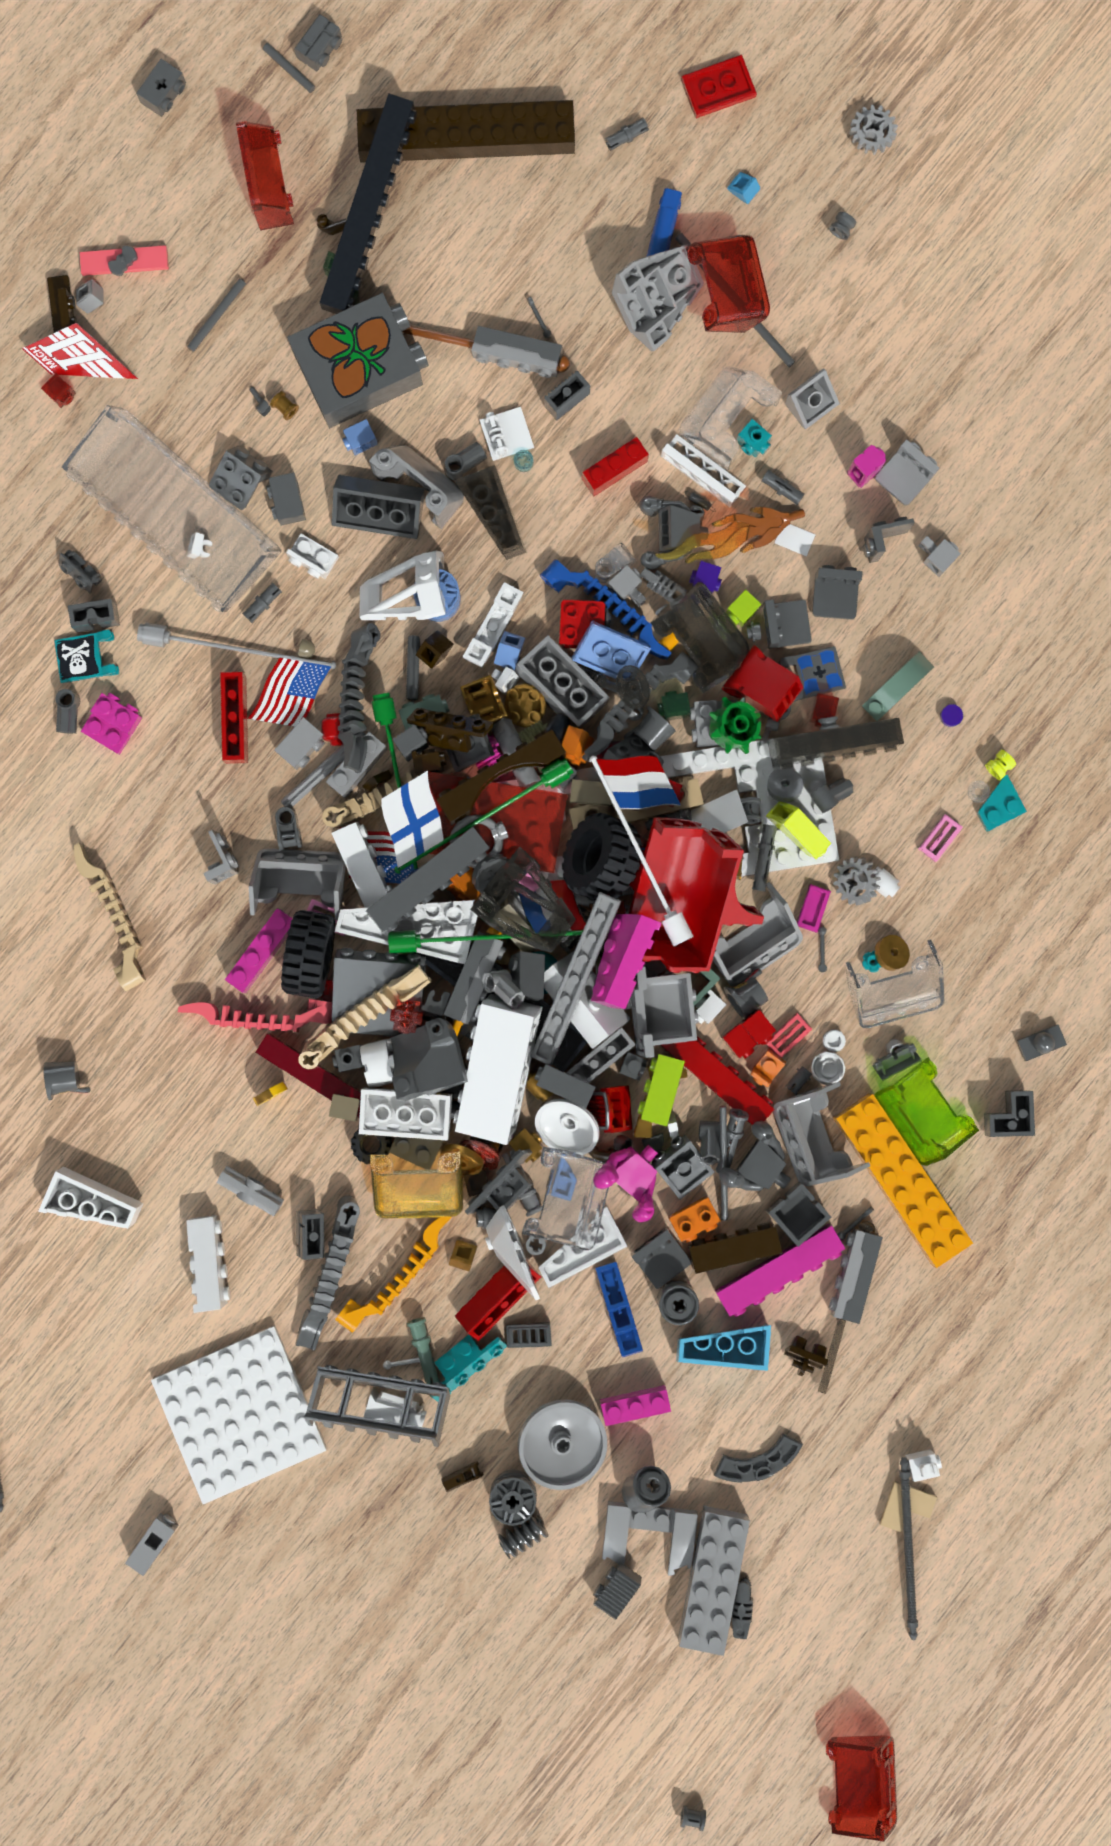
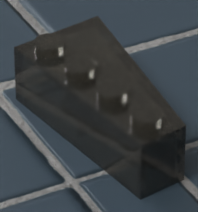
M494 465L454 480L505 559L508 560L527 553L497 467Z

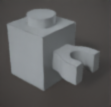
M926 536L918 545L929 554L923 564L938 577L961 554L953 542L945 539L937 546Z
M627 565L608 582V589L612 593H616L620 600L625 601L630 597L638 607H641L646 602V598L637 590L642 585V576L634 567L631 569Z

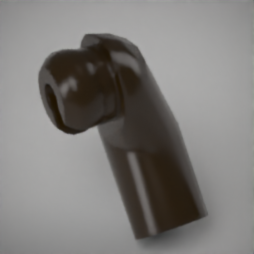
M325 214L319 215L316 219L318 228L329 235L343 232L346 218L334 223Z
M595 1146L589 1152V1155L597 1163H606L610 1154L616 1152L614 1148L600 1150Z

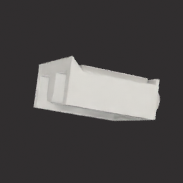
M374 1386L368 1400L364 1418L399 1423L405 1398L382 1391L379 1394ZM412 1401L407 1425L423 1426L427 1411L423 1410L424 1403H422V1406H419L418 1402Z

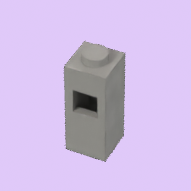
M160 1513L125 1564L144 1576L179 1526L175 1523V1519L168 1514L163 1515Z

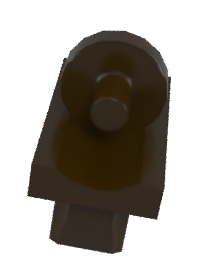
M796 1336L791 1345L785 1349L784 1355L793 1358L791 1366L798 1368L797 1375L803 1376L805 1371L813 1374L814 1367L822 1369L823 1366H827L828 1359L825 1358L827 1347L814 1344L812 1352L804 1350L807 1340Z

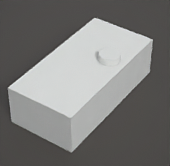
M574 951L544 972V988L553 1000ZM593 971L589 976L571 1019L572 1024L592 1049L631 1020L623 1009L610 1008L591 1001L593 987L596 983V975Z

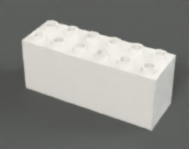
M490 994L484 999L481 1005L478 1004L475 1013L478 1022L477 1026L473 1027L471 1039H474L473 1046L469 1047L466 1060L469 1061L468 1069L465 1068L468 1082L465 1083L464 1090L461 1089L458 1096V1102L461 1104L460 1109L456 1111L454 1116L455 1132L505 1145L514 1136L532 1057L530 1056L534 1049L541 1017V1006L522 1002L517 1008L511 1009L498 995Z

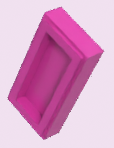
M809 884L797 920L798 927L815 933L818 932L831 891Z

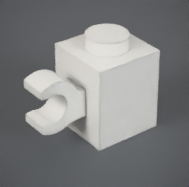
M931 1449L905 1455L909 1461L908 1470H910V1478L914 1482L940 1476L939 1469L942 1468L940 1457L935 1455Z

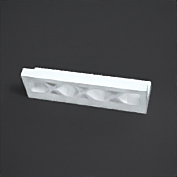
M676 435L670 444H666L662 449L661 457L729 508L746 488V485L679 435ZM677 442L685 448L686 455H682L673 448ZM698 457L701 459L703 468L698 467L689 458ZM707 471H717L720 481L710 476ZM733 483L739 489L736 493H733L724 484Z

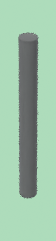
M238 279L188 344L187 348L194 352L244 288L246 283L242 279Z

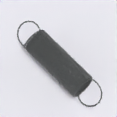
M694 492L688 498L707 511L712 507L710 502Z

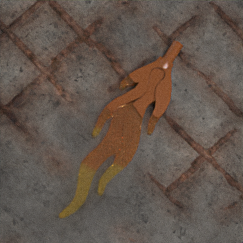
M762 506L752 507L750 511L758 513L760 517L741 513L726 515L712 523V526L720 527L731 522L726 528L712 533L693 534L675 550L668 553H656L655 556L660 559L673 560L696 547L713 545L714 547L710 550L692 553L685 559V562L690 564L698 559H718L731 554L748 539L759 535L756 539L740 548V552L746 553L749 550L771 543L784 528L790 525L791 521L805 517V512L803 509L789 513L785 511L779 512Z

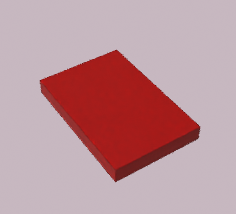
M742 54L681 76V81L696 119L757 96Z

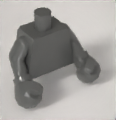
M653 496L643 497L640 501L639 508L643 514L650 517L659 515L660 552L648 551L642 554L640 560L646 569L653 570L666 564V562L680 560L692 553L693 548L699 546L701 540L707 539L709 534L708 528L700 526V516L692 512L682 501H668Z
M757 1121L751 1127V1131L757 1140L736 1170L728 1167L720 1170L719 1180L726 1187L741 1188L746 1191L769 1189L773 1183L784 1189L791 1180L789 1176L782 1172L786 1165L783 1161L785 1159L784 1151L780 1142L775 1137L771 1125L764 1121Z

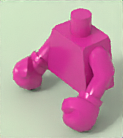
M649 1144L640 1154L632 1147L611 1153L607 1162L601 1166L593 1177V1183L596 1188L606 1189L616 1182L635 1198L638 1204L632 1212V1217L639 1223L649 1221L654 1214L652 1196L657 1170L650 1162L658 1152Z

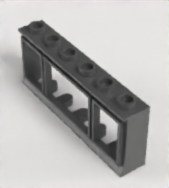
M332 1365L317 1367L318 1371L304 1416L309 1426H313V1422L318 1421L322 1422L327 1428H333L334 1424L342 1425L349 1432H354L355 1428L366 1429L367 1433L373 1436L378 1431L388 1433L392 1439H398L399 1435L408 1436L415 1443H420L421 1439L432 1440L433 1445L439 1447L451 1396L448 1387L444 1384L437 1382L425 1384L418 1379L407 1381L394 1375L389 1376V1378L382 1377L375 1372L363 1374L355 1369L338 1370L337 1367ZM325 1378L346 1381L338 1413L317 1410ZM354 1383L407 1391L399 1423L346 1415ZM414 1393L439 1396L432 1429L407 1425Z

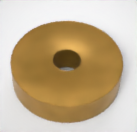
M888 935L877 942L875 957L881 967L888 971H896L906 966L909 961L910 951L907 943L901 937Z

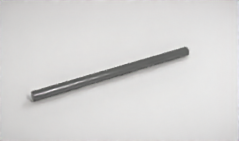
M724 1105L720 1106L721 1169L727 1167L726 1106ZM721 1182V1220L726 1221L728 1220V1187Z

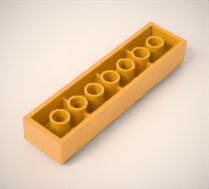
M868 1093L833 1117L863 1163H870V1167L867 1170L933 1267H940L974 1244L874 1094Z

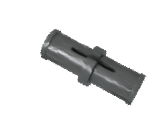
M642 117L631 125L622 126L621 130L606 137L605 141H607L608 149L612 151L626 142H632L640 134L649 131L646 120Z
M768 470L761 482L776 490V494L779 496L782 494L795 503V505H798L805 495L804 492L789 484V480H783L771 472V470Z
M272 582L260 596L257 595L255 597L256 600L242 614L253 624L265 609L268 610L270 608L269 605L282 591Z

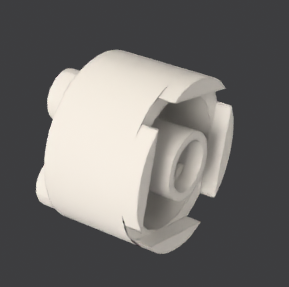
M391 1038L360 1046L361 1061L365 1067L366 1072L364 1074L369 1088L393 1083L392 1077H394L395 1063Z

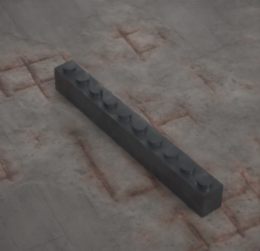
M388 93L319 302L323 310L338 314L355 305L353 297L355 291H359L362 278L360 275L362 269L366 270L369 257H367L369 249L374 247L376 240L374 233L376 228L381 226L383 219L381 212L383 207L386 208L389 202L390 195L387 193L389 187H393L395 184L396 173L394 172L396 166L401 165L403 159L401 151L403 145L408 144L410 124H414L417 111L414 107V101Z

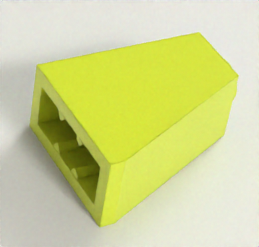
M778 802L766 815L806 855L814 859L824 855L831 844L798 807L786 802Z

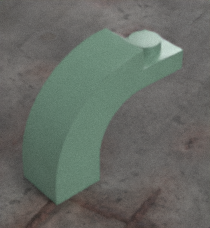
M919 651L874 693L862 707L878 721L924 678L934 666Z

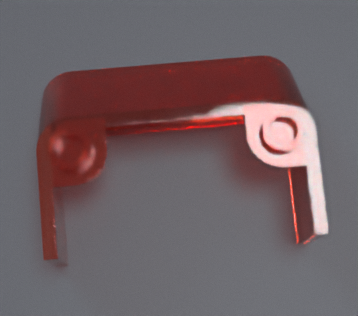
M247 121L237 122L236 129L250 202L260 231L293 225L294 221L290 211V207H294L291 193L287 194L278 152V146L282 144L279 130L275 131L274 126Z

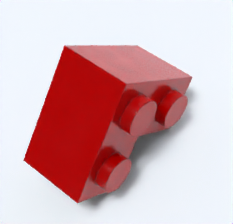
M756 1010L721 1038L737 1058L740 1059L743 1056L746 1059L755 1052L754 1046L769 1043L774 1038L773 1033L776 1032V1029L760 1010Z

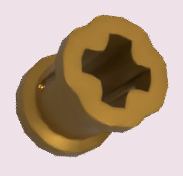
M284 391L277 393L270 403L272 408H277L284 415L283 418L286 421L290 420L299 409V405L293 404L286 397Z

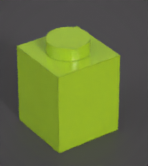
M745 589L728 607L726 611L728 614L727 618L735 626L738 624L740 627H743L760 609L762 604Z

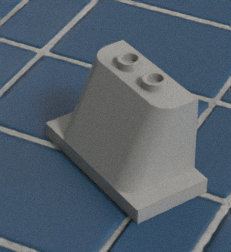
M643 967L634 978L637 983L631 994V1007L636 1054L648 1058L654 1057V1045L696 1041L698 1013L694 1010L693 1001H696V992L692 988L690 973L646 976V969Z

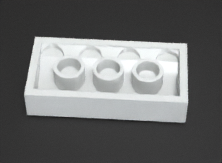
M364 1087L361 1089L359 1134L448 1140L453 1093L437 1092L429 1096L422 1095L408 1101H401L396 1099L394 1089Z

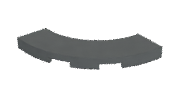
M782 1433L778 1441L761 1455L740 1459L723 1454L714 1476L737 1483L767 1479L784 1467H787L797 1456L803 1443Z

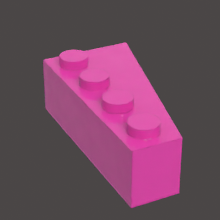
M615 915L604 944V952L598 967V975L593 987L591 1001L610 1008L626 1009L637 983L634 978L645 964L642 959L647 948L651 949L654 942L651 940L655 929L659 931L661 922L643 915Z

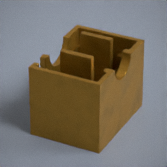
M491 675L460 687L471 716L479 714L481 719L492 721L493 724L503 718L508 719ZM482 687L479 691H473L471 692V694L468 693L472 690Z

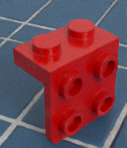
M563 600L561 602L559 644H564V648L576 649L591 621L604 625L605 603L602 601Z

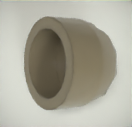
M302 639L298 656L309 658L315 653V646L311 641Z

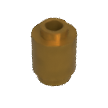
M532 1070L528 1074L526 1089L537 1100L540 1099L544 1103L553 1093L537 1086L538 1080L534 1079L537 1072Z

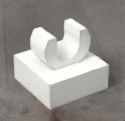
M194 533L191 535L186 556L193 559L199 556L203 558L209 557L210 554L203 551V545L210 547L212 542L209 540L203 541V534Z
M505 667L503 672L495 669L491 675L496 681L495 686L505 695L508 690L515 687L520 678L508 667Z

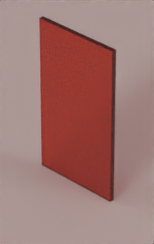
M428 771L429 787L440 815L443 838L445 839L450 836L455 824L450 825L437 804V799L442 791L448 788L451 790L459 786L458 782L466 777ZM491 782L479 795L470 815H485L521 793L527 787ZM534 789L489 817L496 823L503 822L508 838L503 840L500 854L506 856L514 867L554 873L567 794ZM478 823L474 826V829L489 846V849L485 851L489 854L494 846V837L487 826ZM450 841L429 854L437 855L450 845Z

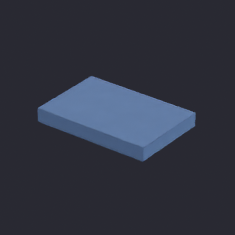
M591 621L572 655V661L630 685L651 647L646 643Z

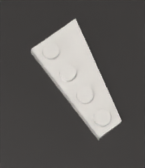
M605 1207L539 1267L548 1288L628 1247L608 1207Z

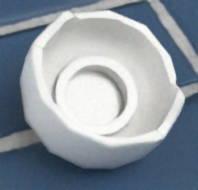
M825 1051L814 1057L811 1071L813 1077L819 1083L829 1085L839 1082L843 1078L845 1064L838 1054Z

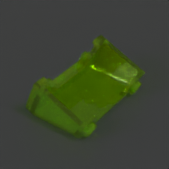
M929 1057L915 1064L874 1094L919 1163L924 1166L946 1159L979 1131L970 1116L964 1114L957 1116L932 1081L937 1077L938 1073L936 1065Z

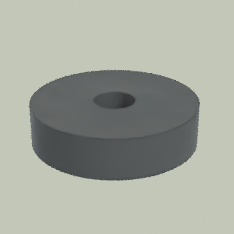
M779 768L770 774L767 790L773 799L784 803L792 802L802 793L803 779L797 771L791 768Z

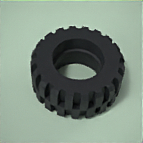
M596 813L586 817L585 820L578 824L577 829L572 831V836L565 845L567 846L566 851L563 852L564 862L562 863V870L564 873L562 875L568 888L576 894L595 901L599 892L619 898L622 892L627 891L630 887V882L634 881L635 873L640 867V858L621 819L606 813ZM628 823L639 847L641 848L642 842L639 838V833L631 823Z
M299 910L293 915L285 944L281 975V987L286 994L310 998L322 996L330 970L335 939V919L331 915Z

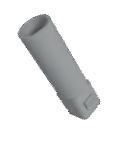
M503 718L493 724L494 727L491 730L503 753L511 755L522 742L512 721ZM534 767L512 770L522 791L540 781Z

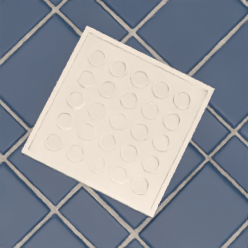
M276 1326L265 1329L151 1380L202 1504L213 1501L327 1450L316 1421L313 1422V1426H309L304 1419L308 1402Z

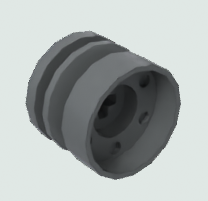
M512 1469L499 1474L492 1483L489 1497L490 1510L494 1517L501 1523L511 1526L522 1524L530 1519L535 1511L537 1502L534 1481L528 1474L520 1470ZM511 1496H515V1504H511Z

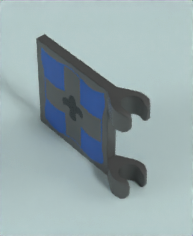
M835 646L796 656L784 657L778 661V664L785 668L795 665L797 674L804 687L793 702L846 689Z

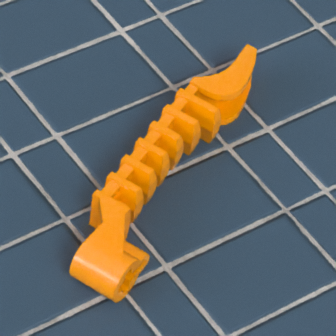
M448 1211L427 1226L423 1233V1240L430 1249L428 1250L417 1241L412 1247L424 1256L419 1259L413 1253L409 1255L407 1259L414 1263L415 1266L412 1269L406 1263L403 1265L401 1270L407 1274L405 1278L396 1273L393 1279L399 1283L397 1287L390 1282L386 1284L384 1288L391 1292L389 1296L380 1291L376 1296L378 1298L376 1303L371 1300L362 1306L350 1299L335 1321L353 1333L365 1316L382 1315L385 1308L391 1305L395 1296H399L403 1287L406 1288L410 1279L414 1278L418 1270L424 1267L425 1262L432 1258L433 1253L438 1248L439 1231L453 1214Z

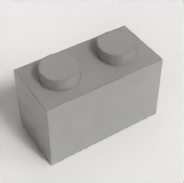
M303 717L278 745L275 752L296 770L299 767L304 768L310 761L309 756L314 751L318 752L325 744L322 738L323 734Z

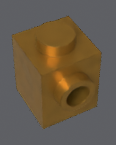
M526 1128L522 1129L508 1143L515 1151L520 1149L521 1151L526 1149L532 1151V1154L525 1160L526 1163L529 1160L533 1163L542 1155L540 1150L543 1146L540 1143L543 1140L536 1132L531 1134Z

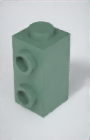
M430 694L423 697V701L419 703L408 702L402 705V709L398 710L405 730L412 726V724L407 723V718L416 708L445 713L450 712L446 699L441 700L440 695Z

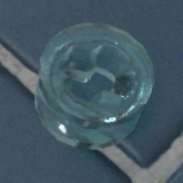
M520 450L516 453L514 465L517 470L527 472L533 467V455L529 451ZM526 456L527 461L530 462L529 464L525 463L524 466H521L520 461H518V459H523V457Z

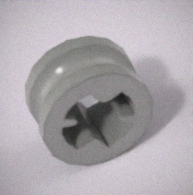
M539 1234L531 1235L526 1242L527 1251L532 1255L542 1254L546 1248L545 1238ZM534 1239H539V1243L542 1244V1248L539 1247L537 1251L533 1250V1246L530 1245V1241L534 1242Z

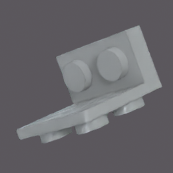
M210 830L208 833L223 864H220V862L209 866L207 868L208 871L203 874L208 882L216 885L238 874L236 868L239 867L235 856L231 855L230 852L228 853L226 848L229 847L225 836Z

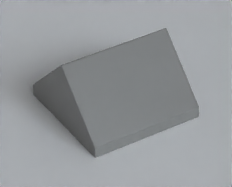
M825 369L820 370L789 393L785 402L787 408L804 429L810 427L840 404Z

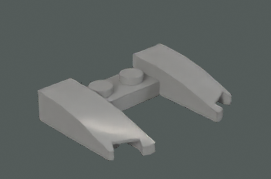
M608 1501L602 1559L605 1560L609 1557L616 1563L622 1562L624 1565L629 1528L670 1532L672 1536L668 1576L674 1575V1570L686 1565L690 1569L696 1536L697 1511L659 1506L650 1512L638 1513L631 1510L626 1503Z

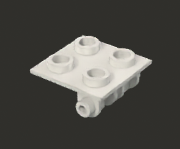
M521 407L494 415V412H489L486 414V418L480 419L493 461L534 448Z

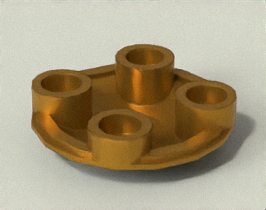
M529 684L516 685L508 690L505 699V710L508 719L513 724L521 727H530L542 720L546 710L544 696L538 689Z

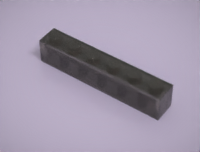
M894 718L773 738L768 742L772 767H780V770L794 768L793 764L801 763V766L805 767L814 765V761L822 760V763H829L835 761V757L843 756V760L855 758L856 754L863 753L864 756L877 754V750L884 749L885 753L898 750V746L904 744L900 719Z

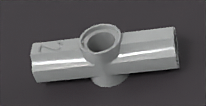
M229 1166L225 1167L217 1181L221 1186L237 1194L236 1196L243 1202L252 1206L255 1205L272 1216L276 1215L284 1201L283 1198L274 1192L264 1188L265 1186L252 1177H246Z

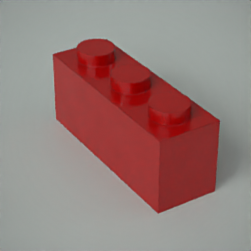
M635 437L583 471L582 481L592 496L595 497L647 463L649 454L638 437Z

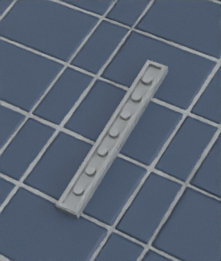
M599 892L530 1057L550 1066L553 1064L621 900Z

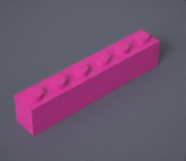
M827 1224L813 1233L799 1247L795 1244L784 1249L781 1254L772 1256L714 1291L728 1315L737 1317L746 1312L747 1306L751 1304L756 1306L765 1300V1296L771 1292L777 1294L785 1288L784 1285L792 1281V1283L801 1280L805 1272L809 1270L814 1272L823 1266L822 1262L829 1258L831 1261L837 1259L842 1255L841 1251L845 1250V1247L832 1225Z

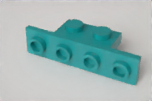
M468 1334L434 1363L445 1378L442 1384L448 1387L450 1395L458 1386L464 1385L475 1372L483 1370L491 1359L500 1356L507 1347V1344L497 1337L481 1350L474 1338ZM429 1395L437 1402L439 1401V1396Z

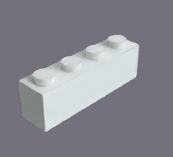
M355 822L332 832V836L364 907L369 908L393 888L391 885L387 886L384 877H387L382 865L378 866L375 857H377L374 846L369 845L366 837H368L365 826Z

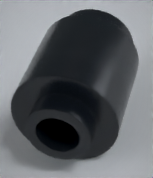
M556 714L550 719L544 730L546 732L553 730L562 744L567 727L570 725V720L563 714Z

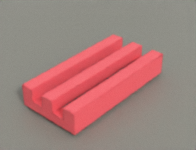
M796 1013L773 1034L774 1038L766 1045L782 1058L812 1028ZM798 1020L799 1023L774 1046L772 1042ZM803 1026L805 1030L779 1052L777 1049Z

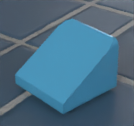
M739 172L727 189L741 201L749 204L759 192L760 186L755 177Z

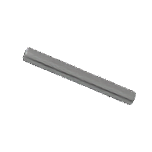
M361 732L356 734V737L364 738L366 734ZM344 745L340 746L281 800V803L291 809L344 761Z

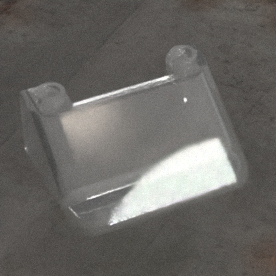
M543 1147L541 1164L551 1169L540 1218L527 1219L522 1234L582 1250H591L597 1240L609 1187L606 1189L596 1188L593 1183V1177L605 1162L568 1150Z

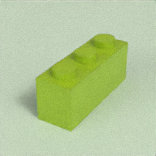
M657 1054V1058L652 1057L649 1070L653 1071L651 1080L646 1079L643 1092H646L647 1095L645 1101H640L637 1112L641 1114L640 1119L663 1126L668 1125L685 1061Z

